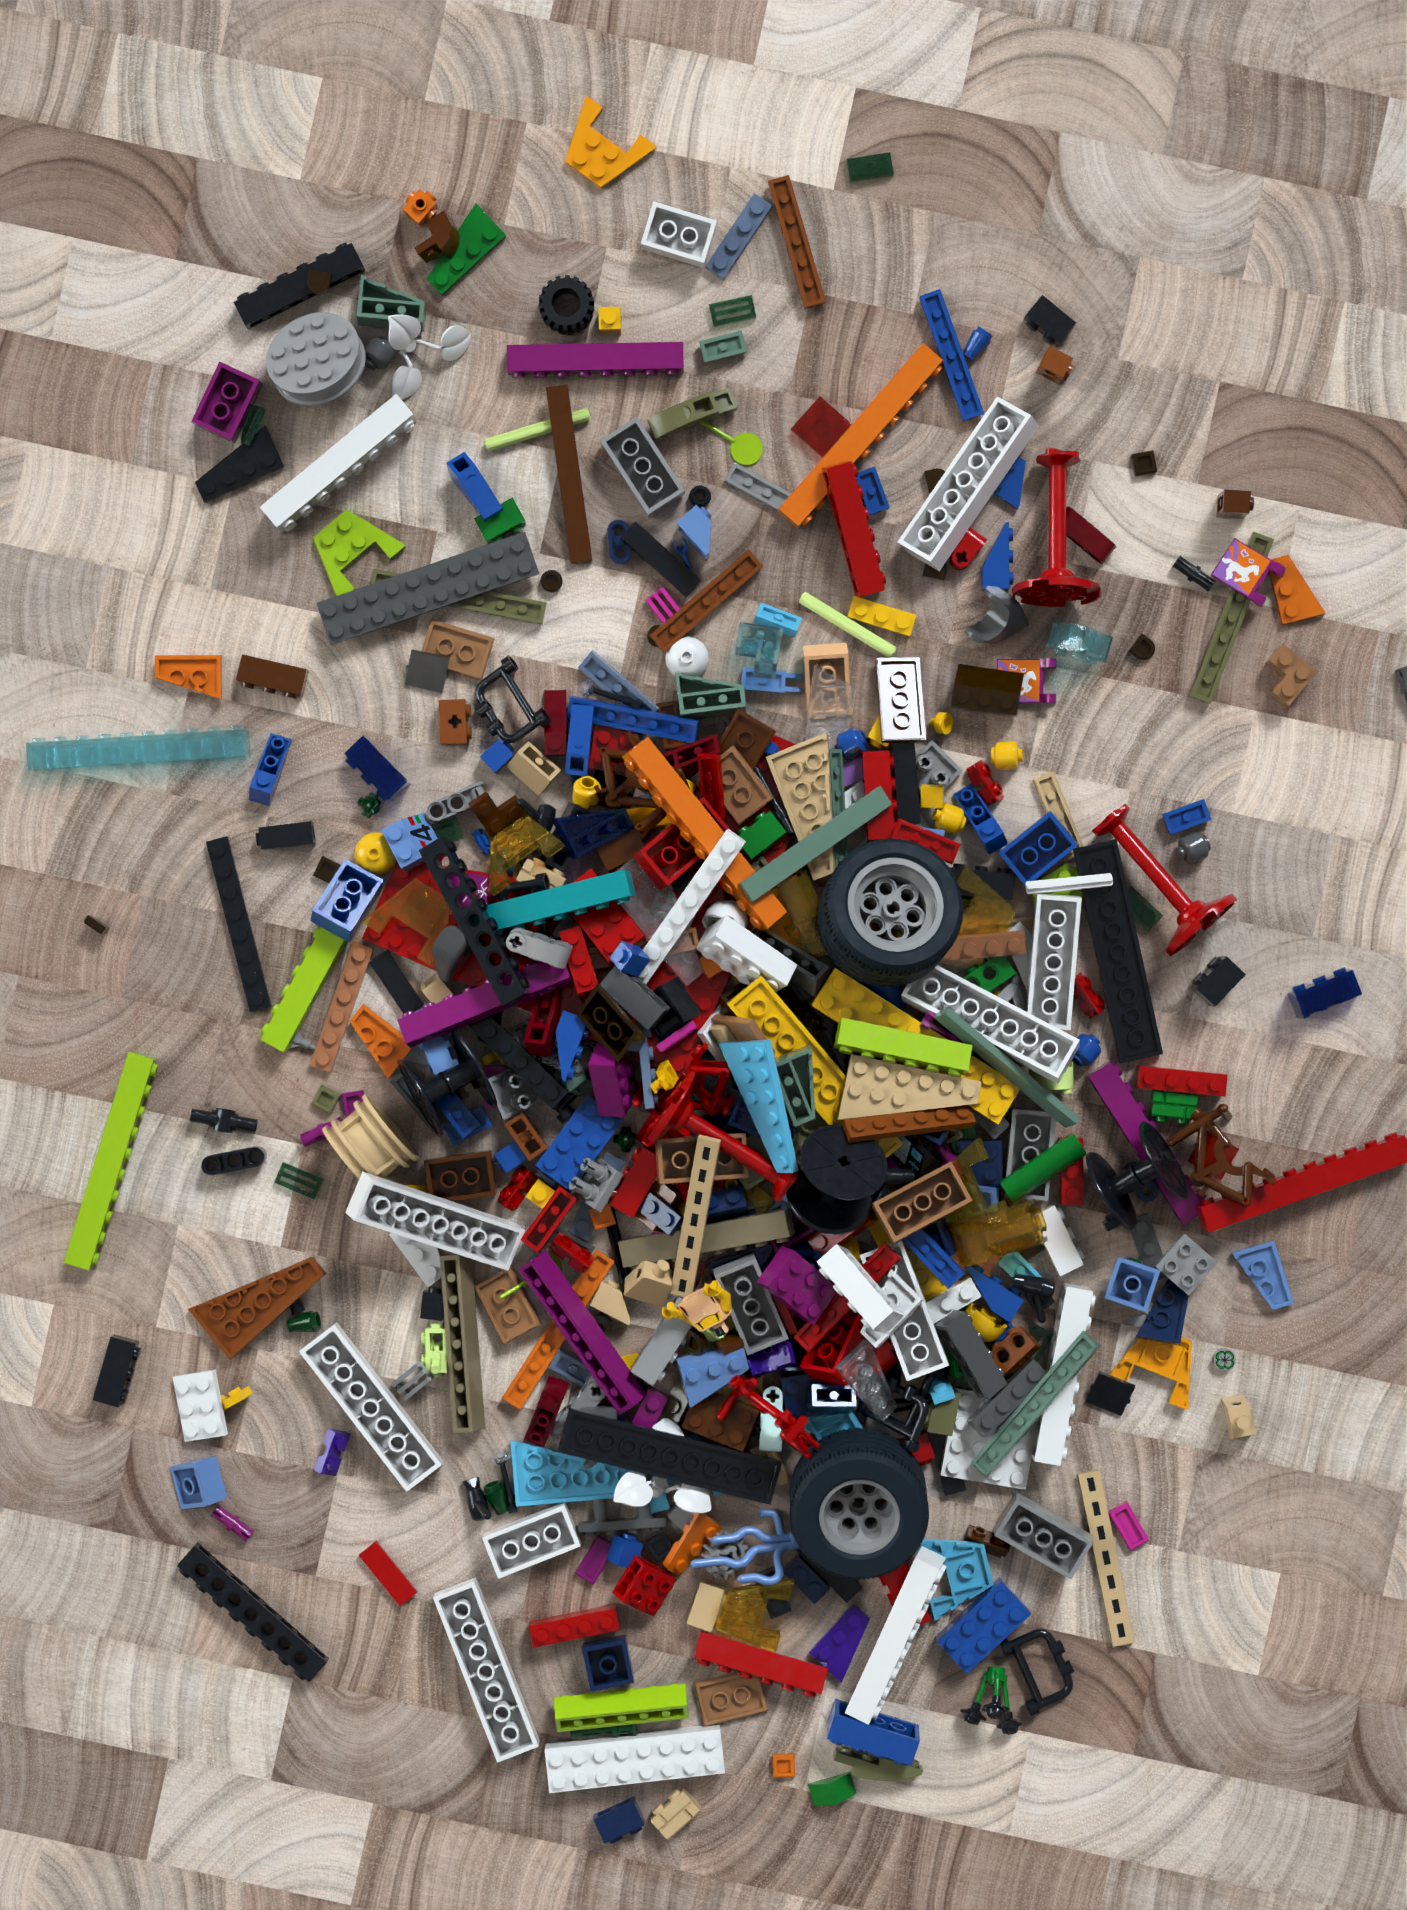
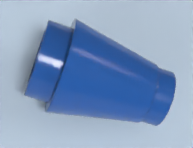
M978 326L976 330L973 329L963 354L974 360L991 343L990 340L993 336Z

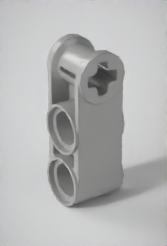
M483 781L476 782L465 787L463 790L430 803L427 807V815L430 820L441 822L470 810L471 808L468 803L477 798L475 790H477L479 796L484 793ZM456 797L461 798L464 802L463 806L460 809L452 808V799ZM434 806L442 807V816L438 818L433 817L431 809Z
M514 928L506 939V946L512 952L561 969L566 968L573 948L569 943L523 928ZM516 936L520 937L519 944L515 943Z
M593 1376L585 1382L581 1389L573 1395L567 1406L559 1412L555 1419L557 1424L567 1417L569 1408L596 1407L605 1397L604 1392L601 1388H598L599 1385Z

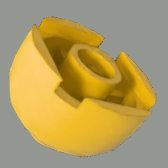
M371 832L364 835L357 842L354 849V859L357 866L376 876L389 873L397 861L381 832Z
M976 1301L971 1302L965 1312L971 1316L972 1324L982 1335L983 1342L997 1340L1007 1328V1324L1002 1325L1000 1323L1002 1318L982 1304L979 1308L975 1306Z

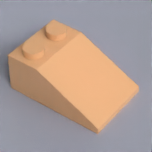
M847 643L803 646L807 717L851 714Z

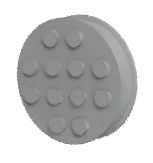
M326 312L308 314L290 322L275 336L266 356L268 374L275 383L279 393L288 401L302 406L322 405L343 396L359 380L366 362L364 345L353 325L342 316Z

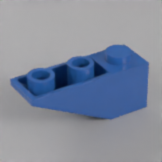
M465 452L446 463L451 479L484 521L503 511V507L482 474Z
M1005 522L981 568V591H985L987 586L1000 587L1008 591L1010 585H1013V572H1009V563H1013V550H1009V541H1013V528H1009V522Z
M572 704L565 774L588 775L594 706Z
M273 733L270 734L249 787V800L270 806L292 739Z
M972 783L953 794L958 805L963 809L964 815L967 817L976 836L989 855L1008 844L1004 832Z
M563 1010L556 1029L562 1082L566 1085L567 1081H572L576 1068L573 1065L576 1059L580 1060L584 1049V1047H581L583 1039H588L590 1030L577 1015Z
M974 1262L972 1266L966 1263L965 1267L990 1310L1011 1322L1024 1301L1020 1297L1022 1293L1012 1286L1007 1289L1001 1285L1003 1281L993 1274L991 1277L983 1274L985 1269Z

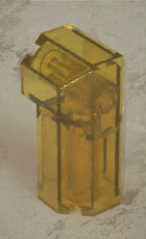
M803 866L770 890L787 910L779 921L789 942L814 958L819 959L828 955L820 940L821 936H819L817 927L819 896L806 867Z
M1034 1198L999 1208V1210L971 1216L950 1223L948 1227L961 1267L992 1260V1255L995 1254L997 1257L1038 1246L1048 1241L1047 1236L1043 1237V1231H1047V1225L1039 1205H1033L1036 1202Z

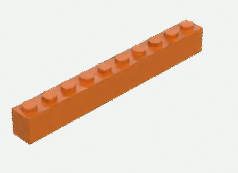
M922 343L781 505L778 512L797 529L801 525L805 527L813 518L810 514L815 509L820 510L827 502L825 497L828 495L821 468L844 461H852V465L858 459L863 461L870 453L868 448L873 442L878 444L884 437V429L887 426L891 428L899 419L898 413L902 409L906 411L914 401L911 398L916 393L920 395L928 386L926 381L931 376L935 378L943 369L940 366L943 359Z
M646 737L622 756L625 760L624 764L631 772L637 775L640 785L644 789H648L653 795V801L665 810L668 820L672 824H676L681 830V836L693 845L696 855L700 859L706 860L723 836L724 831L649 737ZM739 852L720 880L723 883L724 890L732 894L737 900V906L749 915L752 925L762 931L772 926L787 910L771 890L755 901L750 902L739 883L755 873V870Z

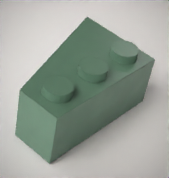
M361 274L356 315L359 326L389 328L388 316L402 314L416 318L420 322L421 331L424 332L426 320L425 301L404 292L393 290L387 287V285L379 284Z
M675 672L680 717L702 719L734 715L738 708L746 712L744 685L719 680L713 681Z
M809 1044L775 1058L784 1103L794 1127L815 1119L812 1047Z

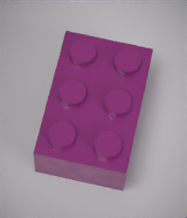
M219 361L191 422L195 426L235 444L263 384L260 380Z
M598 1041L588 1063L599 1116L625 1117L628 1108L630 1109L632 1106L634 1094L638 1090V1082L635 1081L634 1064L631 1063L630 1058L617 1062Z
M784 1246L780 1248L757 1280L758 1284L796 1316L813 1325L837 1293L833 1288L834 1284L830 1280H827L796 1251Z

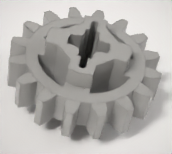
M724 1530L723 1535L730 1534L726 1530ZM709 1537L710 1544L703 1545L707 1551L701 1553V1556L703 1558H712L713 1555L714 1557H719L722 1554V1556L726 1555V1557L739 1560L746 1554L745 1550L749 1547L743 1543L745 1541L743 1538L733 1543L714 1545L712 1538ZM724 1565L707 1567L706 1569L710 1574L713 1573V1576L719 1578L721 1575L724 1580H727L728 1574L734 1578L735 1571L742 1572L741 1568L732 1569Z

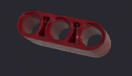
M1069 506L1066 507V536L1094 560L1103 564L1114 551L1116 545Z

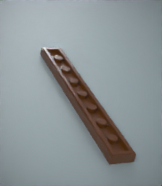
M568 384L546 387L570 562L572 564L592 561Z

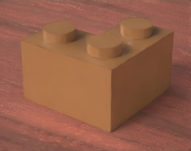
M1282 644L1265 662L1282 676L1268 694L1283 707H1288L1315 676L1317 671L1285 644Z

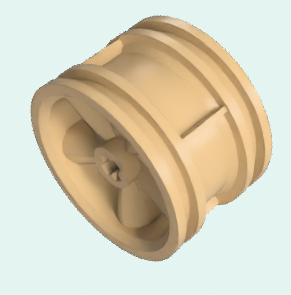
M365 1093L362 1096V1102L357 1100L353 1103L355 1107L354 1112L341 1122L334 1118L331 1121L332 1127L326 1125L322 1128V1131L331 1146L358 1179H360L362 1171L386 1179V1176L397 1167L402 1165L404 1168H408L410 1166L409 1160L416 1161L419 1159V1156L389 1115L370 1095Z

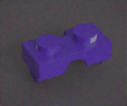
M784 1341L770 1346L771 1351L769 1352L762 1349L748 1355L749 1368H751L752 1376L759 1377L796 1364L791 1342Z
M327 1430L323 1442L326 1446V1451L322 1456H318L314 1471L325 1475H337L342 1461L339 1457L341 1451L345 1452L350 1434L341 1430Z

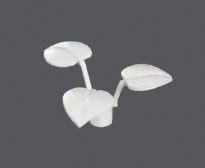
M402 314L388 316L390 346L395 350H400L399 354L404 357L408 367H399L394 373L391 385L392 397L397 394L401 400L408 398L421 385V372L417 368H412L413 365L406 354L407 352L414 351L416 343L436 350H442V358L447 361H453L462 356L467 350L471 338L470 331L459 325L451 326L443 333L441 345L438 346L416 338L421 331L420 322L416 318Z
M663 1418L652 1427L653 1429L684 1436L681 1428L668 1418ZM636 1471L627 1472L622 1476L615 1488L613 1498L615 1503H622L631 1507H643L651 1501L652 1497L658 1498L664 1492L669 1493L670 1491L678 1490L673 1499L680 1509L696 1514L711 1511L708 1489L684 1483L681 1484V1487L678 1485L668 1487L667 1479L654 1476L651 1481H646L645 1475Z

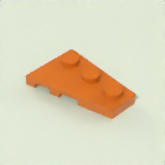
M1286 555L1271 559L1285 567L1281 578L1269 571L1281 624L1284 625L1326 614L1290 556Z
M155 655V678L222 699V655Z
M362 1004L351 1018L350 1023L383 1070L387 1079H389L398 1067L397 1060H404L412 1048L406 1045L400 1031L368 1006Z
M692 1513L694 1517L690 1524L686 1523L682 1529L684 1532L682 1538L674 1543L662 1563L677 1576L685 1571L691 1561L704 1549L703 1545H708V1538H713L715 1533H719L723 1528L717 1521L705 1513Z

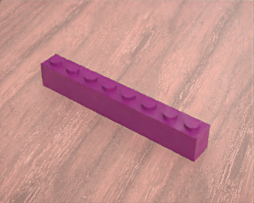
M683 342L507 345L508 375H512V378L516 379L525 378V375H534L535 378H547V374H556L558 378H567L569 374H578V377H591V374L600 373L601 377H612L613 373H622V376L626 377L635 376V373H644L645 376H657V372H666L668 376L679 375V372H684Z
M533 961L526 964L525 968L519 970V972L529 981L531 994L509 1007L501 1005L491 984L486 980L484 985L468 987L464 990V993L459 995H448L443 998L442 1002L426 1004L422 1007V1010L417 1012H406L402 1015V1018L397 1019L405 1043L410 1048L450 1033L454 1029H460L571 984L574 980L569 965L567 963L566 968L561 969L542 961ZM509 973L504 977L507 985L512 982V976Z
M1106 1062L1086 1075V1077L1141 1161L1147 1158V1155L1139 1137L1140 1123L1146 1121L1156 1130L1158 1128L1152 1119L1147 1120L1144 1115L1146 1109L1140 1100L1136 1102L1133 1098L1134 1090L1128 1082L1124 1083L1120 1078L1122 1072L1117 1064L1112 1065L1111 1062ZM1187 1174L1185 1178L1189 1188V1197L1185 1200L1173 1195L1159 1177L1153 1179L1181 1224L1184 1225L1198 1216L1195 1206L1200 1205V1201L1203 1199L1194 1193L1191 1188L1193 1184Z
M544 1250L518 1269L618 1414H622L647 1395L548 1252Z

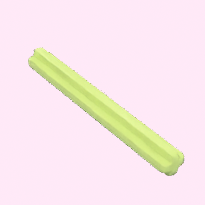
M587 408L572 412L573 425L591 419ZM548 419L484 440L487 451H493L551 433V422Z
M804 592L800 597V604L888 658H891L896 651L894 645L809 593Z

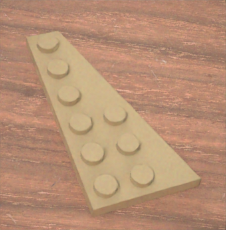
M828 732L766 757L798 842L833 818ZM834 845L807 863L813 881L831 875L835 870Z
M850 1054L837 1120L977 1104L982 1082Z

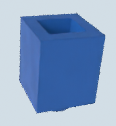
M498 739L480 758L496 774L514 757L512 751L515 749L510 743L502 742Z
M621 941L610 956V960L621 972L637 977L651 960L640 946Z
M515 1140L494 1155L496 1158L494 1160L495 1165L500 1171L505 1170L506 1173L527 1159Z
M626 1532L623 1535L614 1534L607 1559L617 1566L627 1568L635 1555L640 1556L643 1544L637 1541L636 1536Z

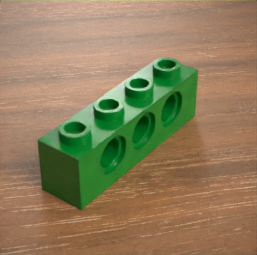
M1005 956L984 957L985 962L980 966L975 963L966 970L968 974L963 979H972L978 987L990 992L1015 975L1016 972ZM986 967L993 968L995 972L994 977L990 980L983 976V970Z

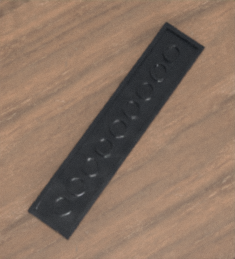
M1117 839L1074 848L1073 854L1078 876L1110 873L1113 877L1112 886L1081 889L1119 1063L1163 1054Z
M573 1408L568 1410L558 1447L559 1453L771 1505L782 1465L780 1460L741 1452L736 1449Z

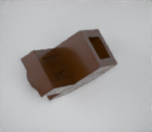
M443 210L426 222L432 236L415 247L417 254L426 263L435 260L442 253L448 258L451 257L459 245V231L453 219Z

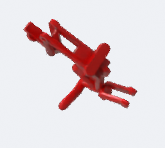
M705 1042L702 1046L697 1044L691 1054L694 1058L688 1068L696 1071L691 1094L695 1093L701 1100L692 1101L694 1110H706L709 1115H717L721 1112L722 1107H724L721 1114L726 1116L735 1097L732 1093L728 1098L722 1096L731 1071L726 1061L701 1060V1056L706 1051L708 1044ZM705 1075L719 1076L713 1095L702 1086ZM642 1082L633 1101L635 1108H639L644 1099ZM663 1088L658 1093L659 1104H655L657 1111L663 1112L659 1108L671 1089L666 1091Z
M752 1372L744 1379L739 1375L734 1376L729 1382V1385L734 1390L717 1414V1419L724 1421L735 1401L740 1396H744L762 1414H769L776 1420L774 1425L781 1429L780 1437L789 1443L792 1448L801 1452L807 1459H810L812 1455L807 1451L809 1447L804 1443L803 1439L816 1449L821 1445L804 1429V1426L808 1423V1418L802 1415L796 1420L790 1411L785 1409L784 1412H781L754 1392L751 1388L758 1386L759 1382L756 1379L759 1377L752 1376Z

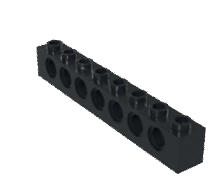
M440 837L421 848L419 852L501 1005L509 1007L531 994L529 990L530 983L519 972L518 968L520 965L514 956L511 957L506 946V939L503 936L501 937L497 931L499 926L493 917L490 918L487 912L488 905L482 897H479L475 881L468 877L466 873L468 869L465 862L461 858L459 859L455 852L457 851L456 845L451 839ZM447 856L449 859V865L446 868H444L442 866V860L444 857ZM455 876H458L460 883L455 888L452 880ZM466 895L470 898V904L467 907L463 905V898ZM479 915L481 921L476 927L473 924V918ZM487 934L491 937V943L488 946L483 942ZM496 954H500L502 958L498 966L494 963ZM507 973L512 976V982L509 985L504 981Z
M197 1542L177 1566L180 1568L179 1572L184 1577L192 1578L196 1582V1587L201 1592L209 1593L213 1597L212 1601L218 1607L226 1608L229 1611L228 1615L234 1621L243 1623L246 1626L245 1630L251 1636L260 1638L262 1640L261 1644L268 1651L273 1650L278 1654V1659L284 1665H290L295 1669L294 1673L301 1680L304 1681L306 1679L310 1682L327 1663L329 1657L201 1544ZM204 1565L208 1573L201 1575L197 1571V1566ZM214 1580H221L224 1583V1588H215ZM237 1594L241 1602L239 1604L232 1603L230 1595ZM254 1609L257 1612V1617H248L246 1610ZM263 1624H271L274 1631L272 1633L265 1632ZM287 1638L290 1641V1646L282 1647L279 1639ZM299 1652L304 1653L307 1660L305 1662L298 1661L296 1654Z

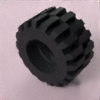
M565 275V278L557 276L555 281L550 280L547 282L548 285L542 288V294L539 295L541 317L546 326H549L554 332L558 331L562 335L564 333L572 335L574 331L579 333L583 327L589 325V320L593 318L595 306L592 292L584 281H579V278L575 276L574 278H570V275ZM572 294L578 298L580 307L575 314L564 317L555 312L554 302L560 295Z

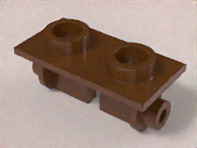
M968 1526V1535L965 1536L964 1541L984 1543V1545L988 1546L986 1553L998 1558L1006 1557L1007 1552L1010 1551V1544L994 1536L993 1532L987 1531L980 1526Z

